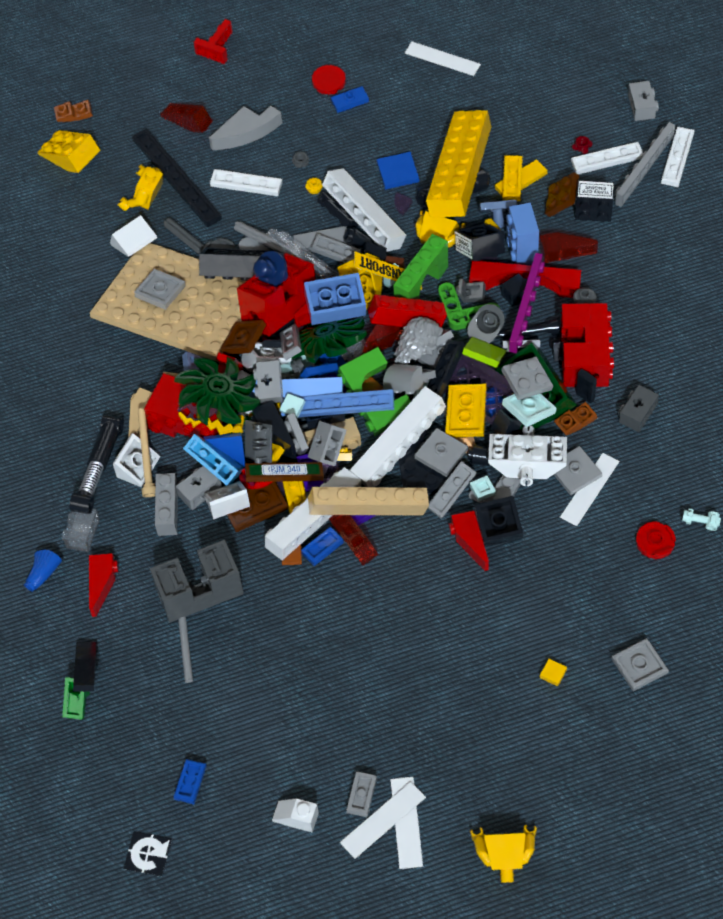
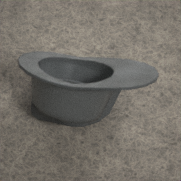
M493 304L482 306L468 325L467 334L469 339L474 337L490 344L504 325L505 316L503 311Z

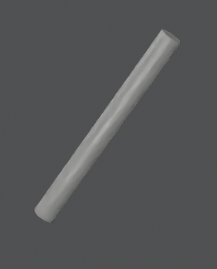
M181 617L178 619L184 677L185 683L193 682L187 622L186 617Z

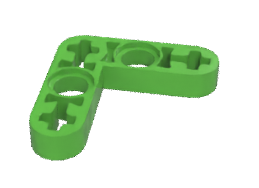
M443 283L438 288L440 301L444 303L447 313L448 325L453 330L468 328L472 320L469 316L474 313L476 314L482 306L486 305L483 304L462 310L455 287L451 283ZM445 290H447V291L449 292V297H448V298H447L446 292H444ZM453 303L457 307L454 309L447 308V305ZM487 303V304H493V305H496V306L499 307V305L496 304V303Z

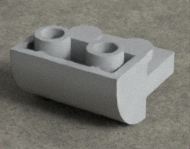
M393 364L385 372L383 390L393 389L394 393L405 391V394H415L416 390L424 388L423 383H428L429 379L436 378L435 370L422 369V366Z

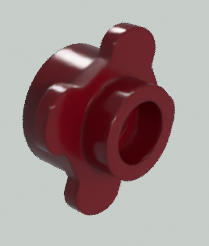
M580 136L576 139V143L572 145V149L578 150L582 154H587L588 149L592 147L593 143L587 137Z

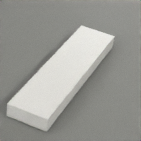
M677 127L661 184L679 187L694 136V130Z
M634 142L572 157L571 163L575 173L582 174L639 160L643 155V151L639 142Z
M214 169L210 186L279 196L282 179Z

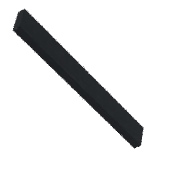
M147 129L132 136L134 143L152 164L162 171L163 177L207 228L222 220V215Z

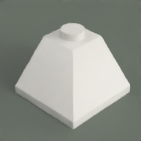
M257 342L251 353L242 354L241 363L246 370L253 372V369H256V362L279 360L282 365L291 362L292 358L285 360L282 356V348L262 347V343Z

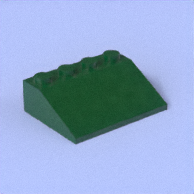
M531 342L491 373L488 378L504 399L513 395L514 392L501 371L502 367L537 357L553 384L551 391L541 394L557 409L555 414L531 425L536 429L559 418L577 404L542 350Z

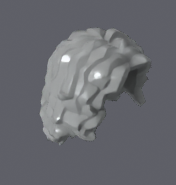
M427 317L411 319L407 326L403 328L402 335H400L399 346L394 353L396 356L394 362L396 364L408 365L411 359L416 361L422 355L433 356L432 352L437 348L438 337L441 336L443 331L438 323Z

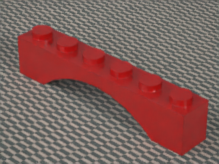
M482 260L472 261L469 283L484 282L486 285L485 290H489L503 284L518 273L528 280L531 266L485 262ZM545 267L544 272L539 274L541 277L540 285L552 290L560 297L573 298L575 291L580 288L581 270Z

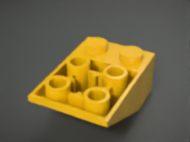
M59 130L53 134V137L48 142L42 145L37 153L68 172L79 173L100 149L90 134Z
M365 253V254H364V255H367V256H369V257H372V258H375V259H378V260H379V257H376V256L371 255V254H369V253ZM354 259L338 267L339 276L359 273L366 310L369 309L374 294L381 295L383 277L356 268Z

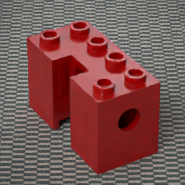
M288 253L283 255L287 263L288 278L281 285L274 287L260 281L254 275L237 288L241 321L263 320L266 323V327L262 334L269 337L294 319V314L306 303L304 282L315 281L314 264Z
M607 303L562 304L561 341H565V339L566 341L572 340V343L563 344L562 370L565 387H577V374L581 369L597 378L596 387H608L609 379H613L614 358L610 357V353H613V342H609V337H612V326H610L611 311L607 310Z
M163 373L144 408L149 429L154 433H162L174 438L177 433L188 436L190 439L194 434L202 438L204 436L219 435L217 428L210 431L207 425L202 422L194 428L191 422L187 425L184 424L178 415L179 412L185 415L186 418L198 421L199 419L196 417L195 412L197 404L191 403L179 408V395L187 385L174 382V376ZM211 408L209 412V418L212 423L218 419L217 409ZM219 420L223 427L228 424Z

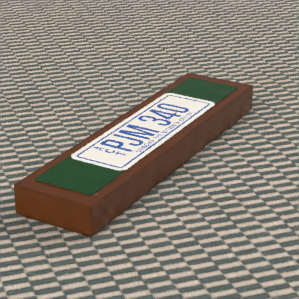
M322 462L245 463L246 482L323 481L324 479Z

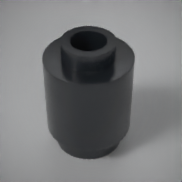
M473 445V449L469 448L468 460H471V464L490 465L488 463L489 447Z

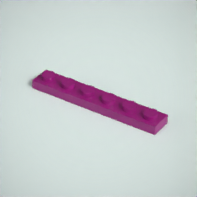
M535 253L509 341V352L517 353L518 347H522L524 336L522 333L527 330L528 321L526 319L527 316H531L533 307L531 302H535L537 295L535 288L540 286L541 277L539 274L543 273L545 268V262H542L543 254Z

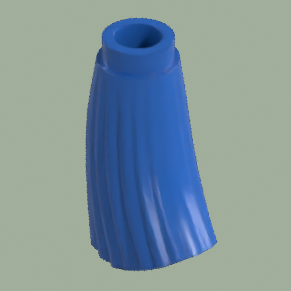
M51 550L35 552L34 565L24 584L29 591L33 592L39 588L62 562V559Z

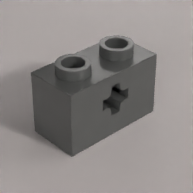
M638 385L635 391L632 390L630 392L626 405L622 404L618 412L620 415L619 423L640 432L657 407L659 394Z

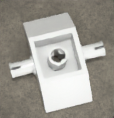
M531 425L529 431L528 427H523V435L490 434L488 463L506 477L521 478L520 483L525 486L526 481H528L527 486H531L533 479H547L566 467L567 437L534 436L535 429Z

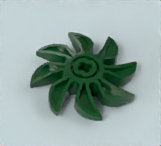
M363 316L350 321L343 319L315 325L309 323V328L299 332L302 351L291 358L294 359L305 355L308 362L316 363L319 357L325 353L327 357H335L347 353V347L360 342L367 336L366 330H362L365 325Z
M228 357L226 359L225 373L218 372V364L206 358H196L194 363L200 371L197 369L186 370L179 373L174 379V382L187 385L179 395V408L197 402L196 417L205 425H208L211 408L217 409V418L228 424H240L242 420L236 412L251 411L261 401L260 399L247 396L255 387L256 380H254V375L237 380L239 367L235 361Z

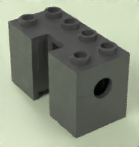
M225 540L197 550L203 577H200L201 583L192 586L191 581H187L178 558L150 568L157 594L169 623L243 595L239 571Z

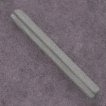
M235 222V231L282 254L288 253L297 257L298 250L243 222Z

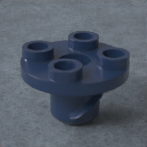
M267 251L254 264L255 276L260 281L278 287L288 278L287 263L282 253Z

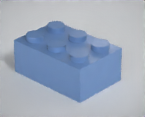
M531 203L509 206V214H506L508 223L506 226L508 235L506 243L507 247H511L512 250L510 251L511 261H515V264L532 265L539 246V229Z
M359 273L304 282V294L311 325L366 316V302Z

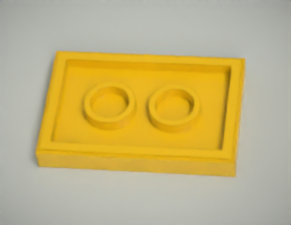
M486 384L449 385L446 434L451 437L484 436Z

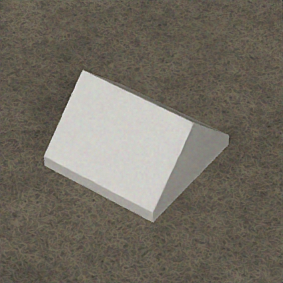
M140 215L113 233L110 244L129 257L155 240L157 236Z
M132 433L113 462L117 478L142 487L145 480L140 438ZM149 447L152 471L160 456Z
M240 481L204 493L213 519L250 507L247 490Z

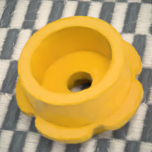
M318 178L308 179L305 185L311 194H318L323 187L321 180Z

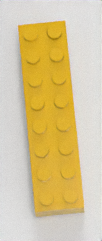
M488 110L454 112L426 199L430 217H463L466 215L491 130Z

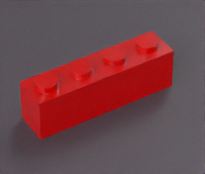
M374 294L368 309L372 324L398 327L407 326L411 319L427 317L438 323L439 327L442 328L447 317L445 306L442 302Z

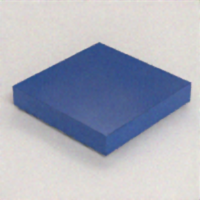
M411 152L377 159V165L385 189L419 182V176Z
M242 433L203 437V439L229 455L243 468L245 467Z

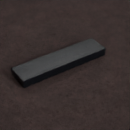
M76 642L74 692L94 691L97 642Z

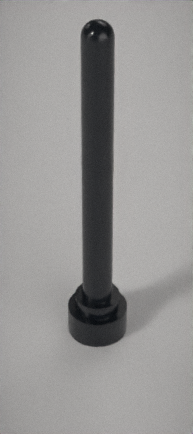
M554 319L546 322V325L527 327L526 332L523 331L522 335L542 332L551 333V335L559 334L558 321ZM513 329L500 331L495 339L511 337Z

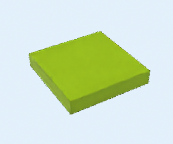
M471 337L464 347L462 354L496 368L505 356L506 350Z

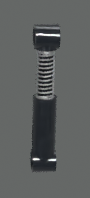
M103 415L100 432L87 462L88 468L79 491L77 493L74 492L70 499L71 512L92 513L94 507L93 495L101 473L105 471L116 440L123 432L124 419L122 417Z

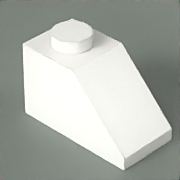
M300 799L278 801L272 822L313 832L319 814L317 804Z

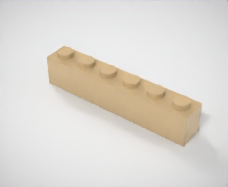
M312 487L308 496L310 515H424L429 507L427 488Z

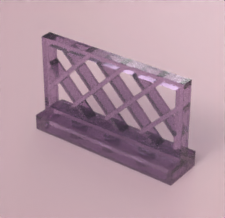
M462 354L450 382L455 381V385H458L459 380L468 379V384H471V378L479 377L481 378V383L479 384L494 387L495 392L487 393L486 398L495 397L496 404L486 405V410L496 408V413L491 418L485 413V421L492 425L498 411L506 409L502 403L498 402V396H511L514 392L503 375L483 362ZM462 367L467 369L466 375L457 376V372ZM446 389V391H445V393H444V394H446L447 396H448V389Z

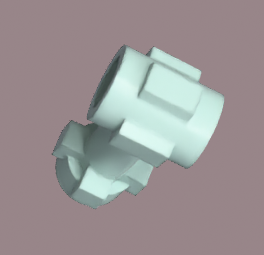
M693 509L684 510L682 521L686 522V524L691 525L692 521L705 523V528L711 531L717 530L720 526L721 518H719L720 514L711 511L708 512V516L694 514Z

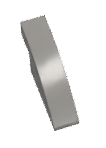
M243 106L209 137L211 149H230L254 142L266 136L282 124L281 112L270 106L259 116Z

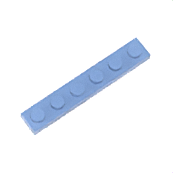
M393 389L299 397L306 402L299 417L394 410ZM281 413V418L285 419L287 414Z

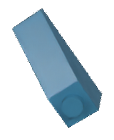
M194 434L183 448L225 485L233 483L244 469L229 455L197 434Z

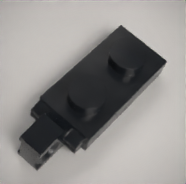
M326 192L321 193L317 200L322 207H326L332 216L337 217L342 226H346V228L358 227L359 224L336 200Z

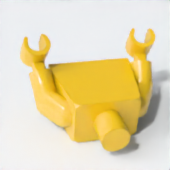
M139 166L140 170L136 174L141 178L137 183L134 197L129 199V201L123 197L120 199L121 202L117 204L123 211H126L129 207L137 206L149 210L163 183V173L159 168Z
M420 211V217L415 223L417 237L422 244H425L431 234L447 240L448 248L455 244V230L460 228L457 221L445 217H430L427 211H425V214H423V211ZM462 223L461 228H465L466 224Z
M525 825L523 833L484 835L481 827L480 834H473L472 829L470 833L474 841L476 853L484 865L491 867V870H500L502 883L514 882L513 869H521L523 865L528 863L534 852L536 826L530 832L526 829L527 825Z

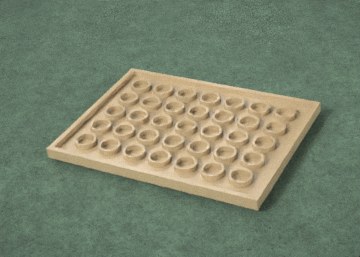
M149 243L131 256L90 311V317L218 362L216 360L218 352L223 354L220 351L222 344L234 323L241 321L237 288L246 281L240 280V277L225 280L221 276H215L214 279H206L204 276L199 275V259ZM153 269L185 281V288L166 310L138 299L134 294Z

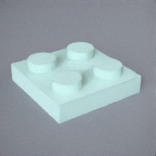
M513 394L502 401V405L526 427L555 414L557 409L542 394L520 400Z

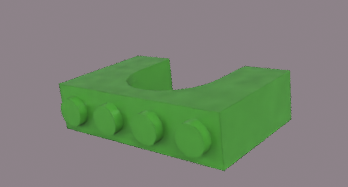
M431 234L394 283V297L418 300L420 299V288L426 274L438 280L448 268L447 240Z
M377 347L340 366L337 377L343 378V384L347 389L346 393L363 392L362 384L364 381L385 370L388 362ZM406 394L394 400V410L362 412L358 414L366 420L365 425L368 431L373 432L377 436L392 424L410 404L411 400Z

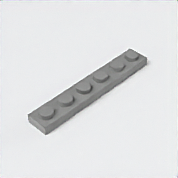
M669 122L665 128L663 127L660 130L658 138L653 139L649 150L643 153L641 161L634 165L632 173L628 174L624 179L623 185L616 189L614 194L616 196V205L623 206L674 137L675 124Z

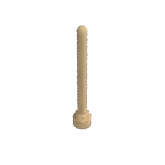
M140 407L138 408V421L145 480L142 488V497H155L156 486L152 482L146 414L144 408Z

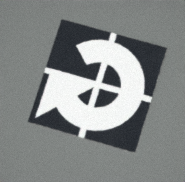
M133 831L123 869L162 876L172 838Z

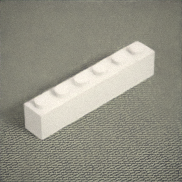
M344 168L328 171L322 186L377 245L387 248L386 252L400 249L406 234Z
M426 386L418 393L350 469V472L362 480V485L365 487H375L380 484L385 474L393 469L394 464L405 456L410 446L415 444L419 436L430 428L435 418L443 413L446 405L442 397Z
M344 467L339 472H335L327 483L321 484L320 487H361L362 480ZM307 497L305 502L300 506H296L289 516L282 518L274 529L267 531L265 534V548L283 560L333 515H310Z

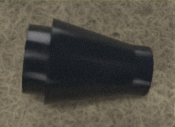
M348 228L343 239L344 242H347V245L362 247L366 242L371 243L372 241L370 237L355 228Z

